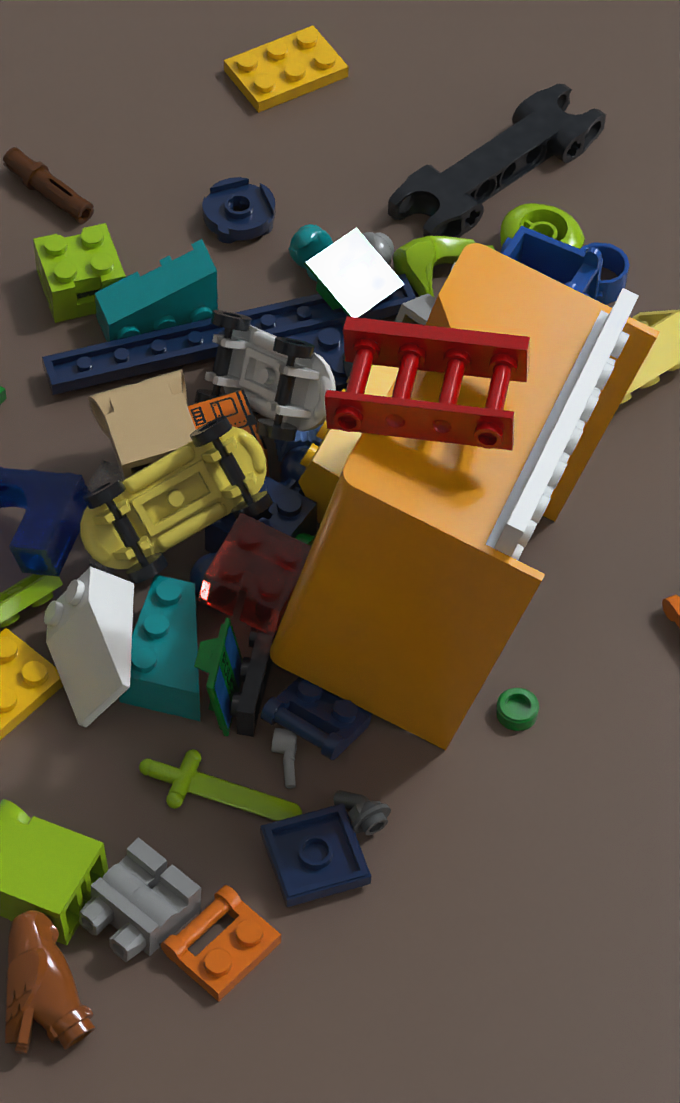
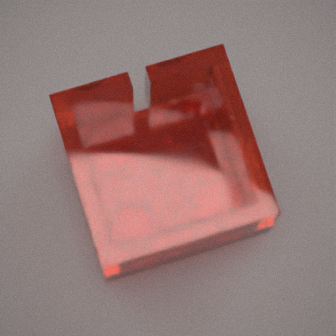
M240 513L204 574L198 600L227 615L233 616L240 591L243 590L247 594L240 621L274 636L284 616L311 546Z

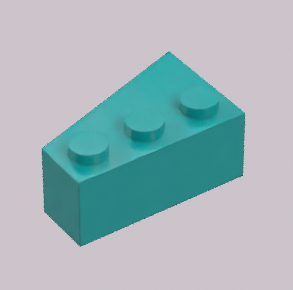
M202 239L191 244L194 250L174 260L169 255L159 260L160 267L142 276L137 271L95 293L96 318L107 342L212 318L213 310H218L217 269Z
M161 575L154 576L132 634L130 688L119 697L121 703L200 721L199 669L194 667L198 653L195 583Z

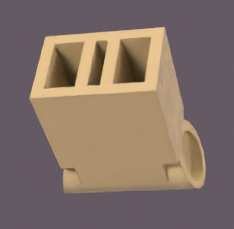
M182 369L88 397L90 408L104 434L111 439L123 480L192 441L190 434L196 430L187 406L186 384Z

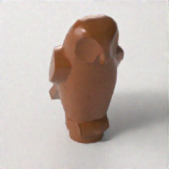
M29 910L16 916L12 921L8 936L5 1044H16L15 1053L27 1055L35 1021L46 1030L47 1037L51 1043L59 1040L64 1049L77 1044L96 1029L90 1020L94 1014L89 1007L81 1005L70 967L63 953L56 945L59 937L58 929L45 913L38 910Z

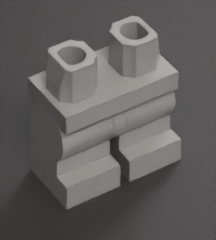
M139 837L126 849L127 855L119 863L113 865L102 878L99 877L91 885V899L79 912L81 926L92 935L97 936L109 923L118 930L109 938V944L113 952L125 962L142 950L151 956L159 948V943H162L170 934H174L201 910V887L173 864L167 868V860Z

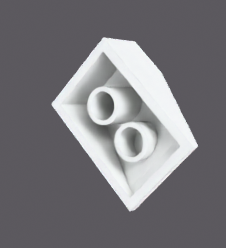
M91 566L77 580H72L67 590L56 601L50 602L44 615V623L47 624V646L78 724L83 727L89 726L130 688L134 583Z

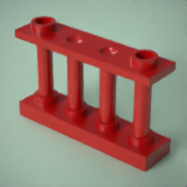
M346 317L343 328L345 362H353L345 392L326 390L325 410L327 429L461 444L487 449L513 450L514 412L505 411L504 405L509 382H527L530 362V337ZM372 365L399 368L392 397L364 394ZM417 370L445 373L438 403L411 400ZM463 375L491 378L485 408L457 405Z

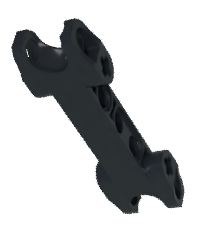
M556 84L538 91L521 102L516 108L512 117L513 126L445 171L440 172L432 165H425L412 173L390 197L388 201V215L394 220H403L413 214H425L430 216V218L423 226V237L448 236L459 238L475 227L480 221L484 212L483 202L553 155L564 163H569L583 154L603 131L606 114L595 108L577 115L564 112L570 104V93L572 91L565 84Z

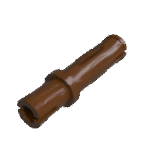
M13 147L6 152L3 157L5 162L3 165L22 178L23 184L27 188L39 191L80 224H84L92 217L94 209H92L94 207L93 204L53 176L45 164L40 161H33L17 147Z

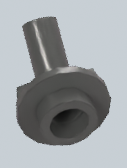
M341 790L335 793L334 805L344 803L345 808L350 810L348 814L352 820L355 833L364 832L366 835H372L387 825V817L391 813V809L387 804L380 801H370L361 794Z

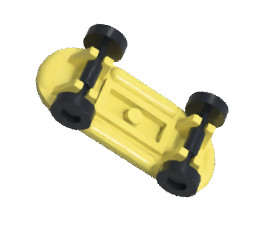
M226 416L216 418L199 427L190 434L192 441L125 480L121 481L120 477L113 478L84 495L83 499L87 507L80 521V537L85 549L94 560L106 567L128 569L126 571L128 578L132 583L138 584L155 576L168 566V562L163 555V552L231 512L237 522H244L264 512L274 503L268 491L259 492L264 484L267 473L266 457L262 446L253 435L244 429L231 426Z

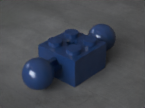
M298 446L285 454L279 469L280 483L267 476L265 477L264 484L259 492L268 491L274 502L267 510L244 522H237L231 512L205 528V550L210 553L200 557L194 563L189 577V581L195 583V596L199 600L210 605H221L231 601L241 588L242 574L240 569L270 584L272 575L281 576L287 569L285 563L286 554L294 538L303 532L312 536L316 533L317 502L305 497L298 483L306 469L300 462L310 446Z

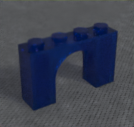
M0 467V508L19 507L26 509L23 519L9 545L22 573L59 577L80 533V521L87 507L83 497L89 490L82 475Z

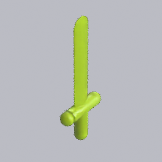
M195 749L186 752L179 768L159 761H153L149 758L143 759L139 764V770L143 775L172 784L166 797V803L173 809H177L183 804L187 792L275 821L302 814L301 807L294 802L198 772L201 754Z

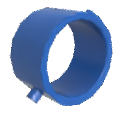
M594 242L585 245L581 250L587 251L590 247L599 249L602 254L601 258H603L602 267L608 268L618 276L611 280H600L597 301L603 304L616 301L622 288L625 289L630 266L627 255L620 248L610 243Z

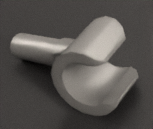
M275 728L271 752L284 754L285 788H295L294 761L297 750V735L288 729Z

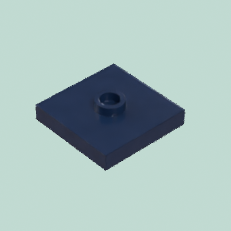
M344 803L260 826V834L286 907L371 884L372 876Z

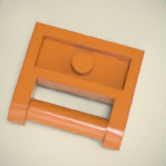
M228 885L221 887L214 894L215 900L177 935L170 934L161 943V948L166 956L218 1002L281 943V933L246 905L237 892ZM226 913L235 919L197 956H194L188 950Z

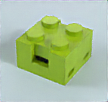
M106 223L84 227L81 234L63 237L52 234L33 239L36 271L55 323L96 314L95 293L126 277Z

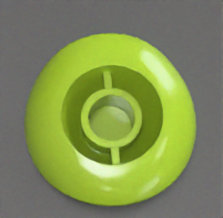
M528 203L513 208L504 217L500 230L501 246H503L508 237H514L521 225L581 249L585 241L579 224L571 215L557 207L545 204Z

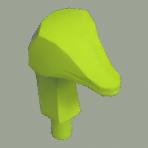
M425 236L413 239L394 252L393 269L397 275H406L412 289L419 297L427 293L434 297L432 287L433 267L444 263L454 264L464 247L475 242L473 239L448 236ZM487 245L488 247L495 250L493 245Z

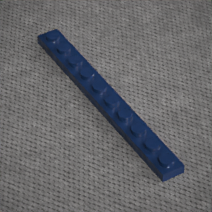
M397 275L404 283V286L359 318L378 320L398 315L402 303L416 298L406 275ZM319 293L236 312L250 317V325L277 337L341 323L344 327L346 317L348 316L342 308L332 310ZM211 318L44 356L42 357L43 368L52 394H60L216 357L217 347L220 344L212 342L214 334L224 335L225 328L212 324Z

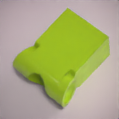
M2 799L0 800V916L13 921L16 916L26 911H41L57 927L59 932L57 942L67 946L80 925L79 912L91 899V885L99 877L102 878L109 870L104 843L33 816L30 818L16 804Z

